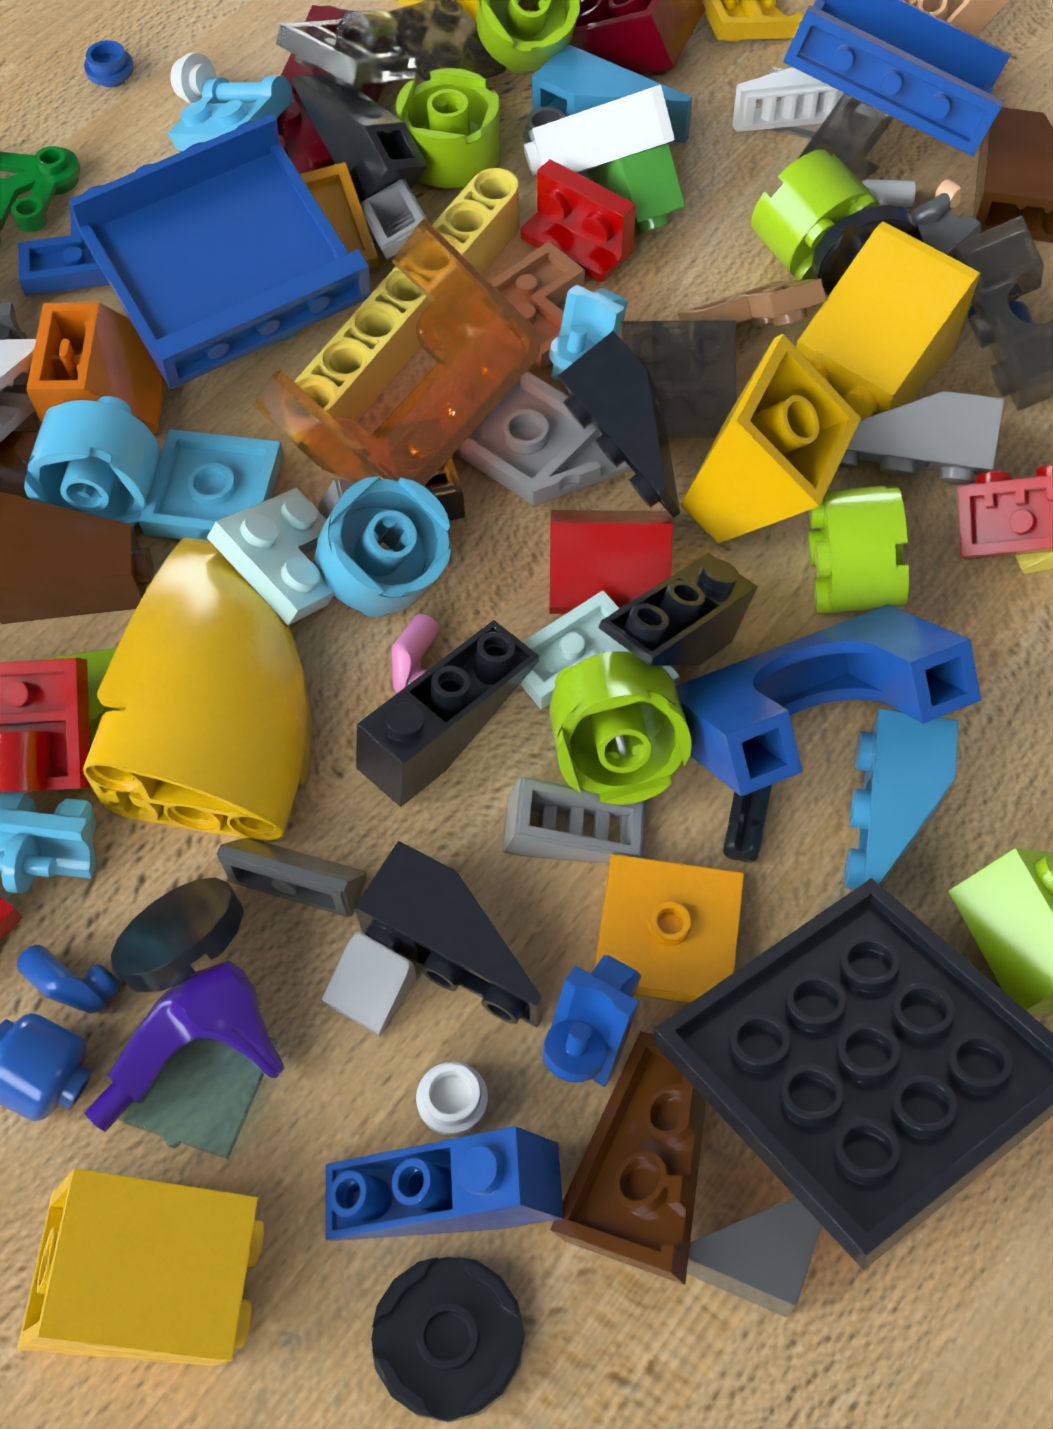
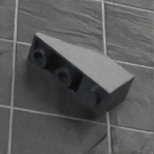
M336 74L293 76L291 82L334 163L346 162L360 204L400 179L403 180L405 178L410 189L413 188L428 165L405 122Z
M612 331L558 375L570 394L563 401V404L583 429L591 423L598 429L602 435L595 442L616 468L626 462L635 475L629 479V482L650 508L660 502L672 518H675L680 514L661 395L645 365L620 337Z
M707 553L602 619L598 628L649 666H700L732 643L758 586L740 575L737 569L730 563L717 559L710 553Z
M493 620L357 724L356 769L397 805L402 807L451 766L539 662L540 656Z
M398 841L354 907L362 933L399 955L401 953L423 965L421 967L423 974L437 985L450 991H456L461 986L483 998L481 1000L482 1006L497 1018L510 1024H517L519 1019H522L537 1028L542 1020L541 995L458 872Z

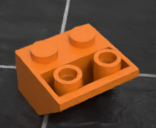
M100 302L43 303L26 388L41 424L46 411L50 407L69 401H97L104 396H113L125 401L131 407L132 415L143 422L152 433H158L166 381L130 319Z

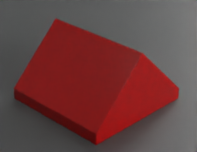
M551 510L549 614H566L602 590L620 609L671 577L673 523L667 511Z

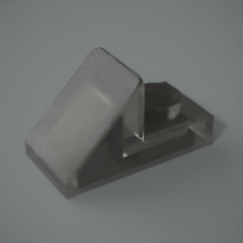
M844 93L798 159L818 149L827 150L831 156L834 154L861 181L878 170L879 166L869 159L867 155L893 121L894 117Z

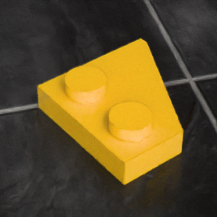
M702 0L705 7L704 13L717 40L738 42L749 39L794 38L804 17L800 12L786 16L775 7L777 0Z

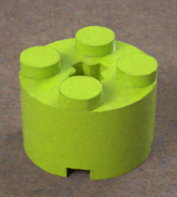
M479 0L476 14L479 38L487 52L500 64L506 66L510 72L524 74L528 71L539 70L550 57L563 50L567 44H570L580 12V0Z
M445 68L430 71V80L416 85V79L414 78L405 84L396 100L397 117L405 122L428 165L415 184H427L439 188H458L462 191L478 173L497 167L501 157L499 96L495 90L492 93L486 88V79L468 70Z
M824 149L812 151L786 167L777 176L784 184L772 198L765 191L758 200L751 217V228L786 269L798 280L817 278L812 266L815 248L830 228L844 217L861 209L880 206V202L838 157L834 154L831 156Z
M883 485L828 490L820 506L809 510L811 529H817L808 530L807 533L810 566H816L817 578H814L813 581L816 614L875 610L886 605L893 607L906 606L909 593V564L903 565V544H908L905 509L899 487H885Z
M615 651L591 656L576 665L562 669L557 674L555 689L550 701V719L559 768L570 787L581 793L580 788L597 794L599 801L603 803L626 805L655 797L672 784L671 775L678 769L682 761L685 767L690 757L691 736L675 683L662 666H649L630 651Z

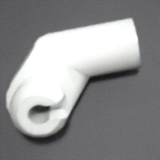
M866 179L862 182L880 202V206L889 205L910 208L913 206L916 191L915 181Z

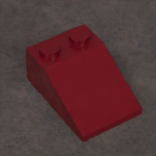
M580 0V12L569 45L639 75L649 72L653 75L663 74L677 64L678 58L705 12V7L702 0Z

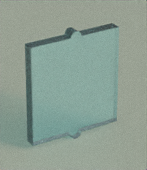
M270 1037L272 1044L276 1048L278 1043L276 1038ZM198 1040L184 1046L170 1060L143 1103L134 1101L118 1120L121 1123L164 1137V1141L171 1148H177L182 1143L229 1160L265 1073L251 1059L226 1043L213 1040Z

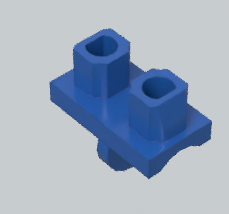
M603 955L591 974L576 965L564 980L552 1026L548 1030L542 1047L543 1060L547 1068L555 1076L568 1082H585L593 1079L596 1083L606 1087L615 1073L639 1005V1001L632 998L637 991L642 977L638 971L610 955Z

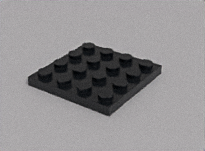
M872 878L654 1028V1045L863 1270L1053 1117V1033Z

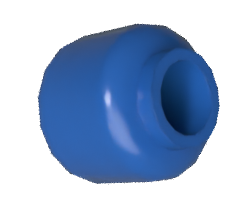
M25 1014L15 1023L5 1019L0 1024V1105L31 1121L46 1119L54 1112L58 1105L71 1110L83 1093L93 1072L82 1066L87 1049L85 1040L78 1034L38 1014Z

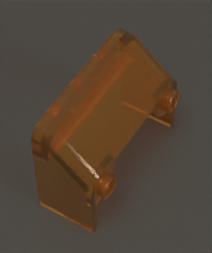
M425 218L415 227L392 260V263L432 301L417 320L416 335L422 348L437 364L370 436L359 424L348 417L341 415L330 416L280 368L271 375L253 404L258 411L321 469L355 483L368 477L380 476L379 479L398 481L401 477L413 480L422 486L426 485L535 363L540 353V339L533 325Z

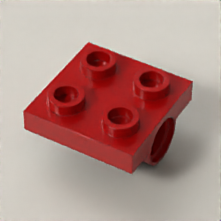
M63 658L0 662V792L92 788L83 772V767L90 750L87 659Z

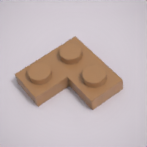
M548 241L469 294V309L542 370L552 363L549 359L550 345L555 338L559 337L564 312L556 305L567 298V292L575 285L584 286L585 269Z
M821 279L779 281L679 312L678 317L682 334H702L703 341L709 342L735 334L734 324L751 319L752 326L774 322L775 326L802 320L808 317L807 307L825 302L826 299Z

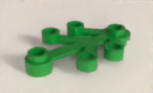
M48 146L39 150L36 155L0 152V171L17 173L8 178H0V233L10 211L18 228L24 232H35L46 225L48 221L46 212L53 196L71 191L78 183L80 163L73 151L62 147ZM32 189L30 196H25L16 200L18 195H21Z

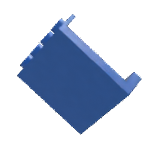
M816 0L813 6L809 5L783 59V63L974 156L1002 108L1003 100L993 96L992 92L993 86L1011 53L904 0Z
M273 113L256 121L245 122L235 130L209 141L195 143L183 152L154 164L143 165L131 174L105 185L91 187L83 194L69 199L81 237L170 390L363 302L370 296L368 263L359 249L349 253L281 146L277 119Z

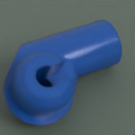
M42 945L28 947L21 953L17 961L18 971L46 998L89 1014L107 1009L109 1006L106 1002L116 996L121 989L119 980L103 965L96 964L91 966L86 975L80 979Z

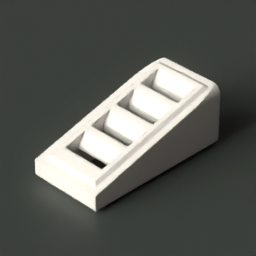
M793 67L737 85L732 126L736 132L833 121L839 118L844 92ZM762 99V106L755 109L756 100Z

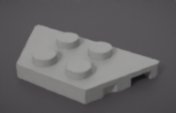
M479 341L474 345L471 353L472 365L467 380L463 379L458 393V407L452 412L445 432L446 443L451 452L533 506L632 470L626 462L618 468L611 463L595 442L602 435L593 423L583 429L563 404V401L568 398L567 395Z

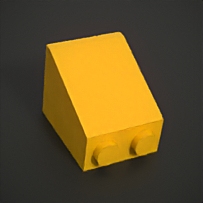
M882 221L873 231L797 341L796 348L861 417V420L908 404L954 353L980 272Z
M781 334L773 339L730 411L679 506L718 544L819 507L861 421V417L784 334Z
M74 1168L51 1193L17 1350L202 1366H217L233 1361L234 1348H243L251 1322V1301L242 1299L247 1267L254 1268L256 1266L263 1244L264 1224L261 1220H255L258 1197Z

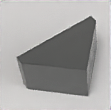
M795 1197L690 1242L687 1274L786 1317L797 1305L822 1225Z

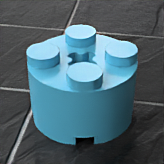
M104 396L97 401L76 400L50 407L45 413L28 462L24 489L29 499L131 524L133 527L139 521L142 509L144 510L147 504L146 498L148 501L159 462L160 448L153 433L143 422L132 415L131 407L120 398Z
M380 476L358 481L340 497L318 537L314 560L322 579L332 590L334 596L341 602L368 617H383L386 614L402 611L414 604L441 575L450 559L451 548L449 549L448 533L450 523L448 515L440 501L428 489L413 480L400 477L397 481L379 479ZM383 542L390 549L385 550L380 546V544Z

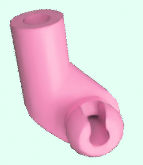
M418 614L414 616L392 645L393 688L396 693L427 671L421 669L422 657L439 634L437 622L428 615Z

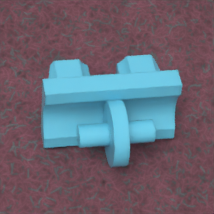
M575 285L568 290L559 337L555 338L550 345L549 359L553 363L552 379L562 382L558 375L610 332L614 331L619 336L628 301L624 297L605 288L591 292L579 285Z
M1 792L0 871L2 885L5 890L23 894L29 890L35 876L52 878L55 874L91 879L98 865L93 845L96 822L92 804L85 800L66 798L63 802L59 803L54 814L37 813L34 800L25 793Z

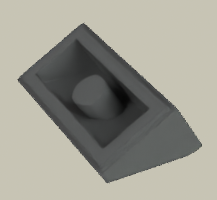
M242 838L220 844L217 851L218 858L230 883L345 917L353 915L354 907L367 880L366 872L251 838Z

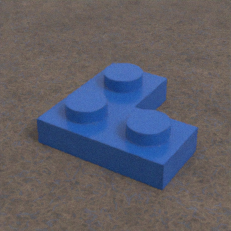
M71 205L70 236L18 242L19 282L25 296L109 285L80 235Z

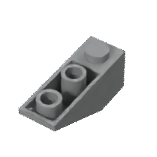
M942 391L865 418L860 421L838 467L856 468L857 461L862 460L881 463L880 472L886 474L914 476L916 468L939 471L938 480L943 482L973 484L976 475L989 473L993 470L1005 399Z

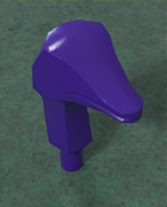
M228 960L196 971V973L190 976L191 978L173 986L157 1000L139 1024L109 1072L108 1077L113 1082L85 1111V1115L95 1126L106 1132L134 1101L143 1103L170 1060L184 1046L198 1040H213L226 1043L251 1059L270 1078H277L285 1069L283 1061L268 1035L259 1010L256 989L241 968Z

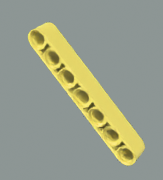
M489 168L478 173L431 225L434 232L417 242L291 384L287 391V403L295 437L301 446L312 451H325L340 443L519 229L518 179L513 173L501 168Z

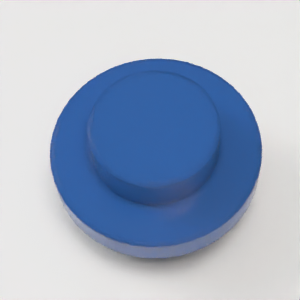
M105 40L97 42L88 48L84 69L91 82L105 87H116L124 83L132 75L134 64L131 55L124 50L120 43Z

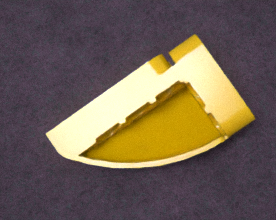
M184 537L166 558L133 613L97 692L100 703L103 706L120 710L108 711L102 715L85 761L83 772L100 802L108 810L120 816L139 821L240 838H251L259 841H279L284 838L299 784H306L311 758L312 719L309 690L297 646L289 626L210 540Z

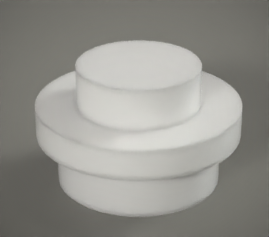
M188 53L174 63L171 70L173 90L177 96L184 99L188 104L197 102L202 98V87L207 79L216 78L213 64L208 57L201 53Z
M445 1062L433 1067L423 1076L417 1088L416 1104L420 1117L430 1129L442 1135L456 1136L469 1132L481 1122L488 1106V1092L482 1076L474 1068L461 1062Z

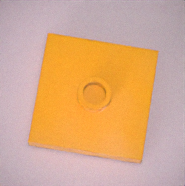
M611 854L594 968L603 955H610L638 971L642 976L635 995L688 1003L693 1002L734 973L744 873Z

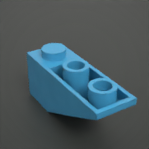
M569 44L559 53L550 57L532 76V111L540 107H554L563 111L566 117L661 85L675 138L671 142L685 143L689 138L692 97Z
M879 709L871 731H860L855 750L854 769L865 771L863 789H854L849 814V827L860 829L858 849L849 848L844 870V888L856 889L870 878L883 887L939 810L955 780L958 720L936 718L922 724L902 712Z

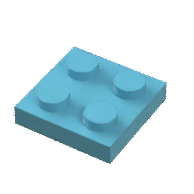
M169 429L148 501L146 498L147 504L144 510L142 509L139 518L143 534L174 539L189 537L209 540L207 536L216 521L271 499L284 458L281 441Z

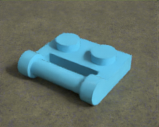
M267 76L262 82L231 83L225 78H209L203 84L202 98L188 105L181 112L180 116L182 119L167 134L177 151H185L195 143L209 141L235 130L245 122L256 121L272 113L277 118L289 106L292 100L291 83L284 76Z

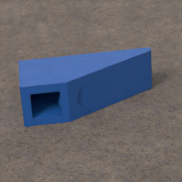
M517 1126L326 1164L325 1240L329 1241L500 1230L564 1219L558 1142Z

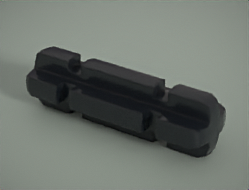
M772 785L742 797L734 791L723 847L724 855L727 858L740 860L745 863L757 860L761 848L762 830L766 821Z

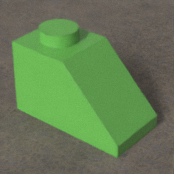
M669 143L587 170L589 180L636 204L635 223H638L640 232L669 224L668 213L685 207Z

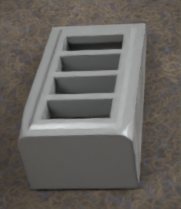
M405 178L391 184L360 204L364 216L386 259L398 254L434 232Z
M520 776L508 797L503 852L526 857L610 863L611 854L642 858L645 801L626 805H612L600 802L597 794L580 788L581 793L567 785ZM531 810L540 811L539 827L529 825ZM557 812L567 813L565 832L555 830ZM584 815H593L592 837L582 836ZM610 816L620 817L619 842L608 841Z

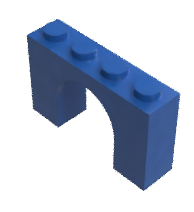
M891 605L875 609L676 686L691 736L690 756L741 797L803 772L790 719L791 715L801 710L841 700H873L885 703L924 724L981 701L971 640Z

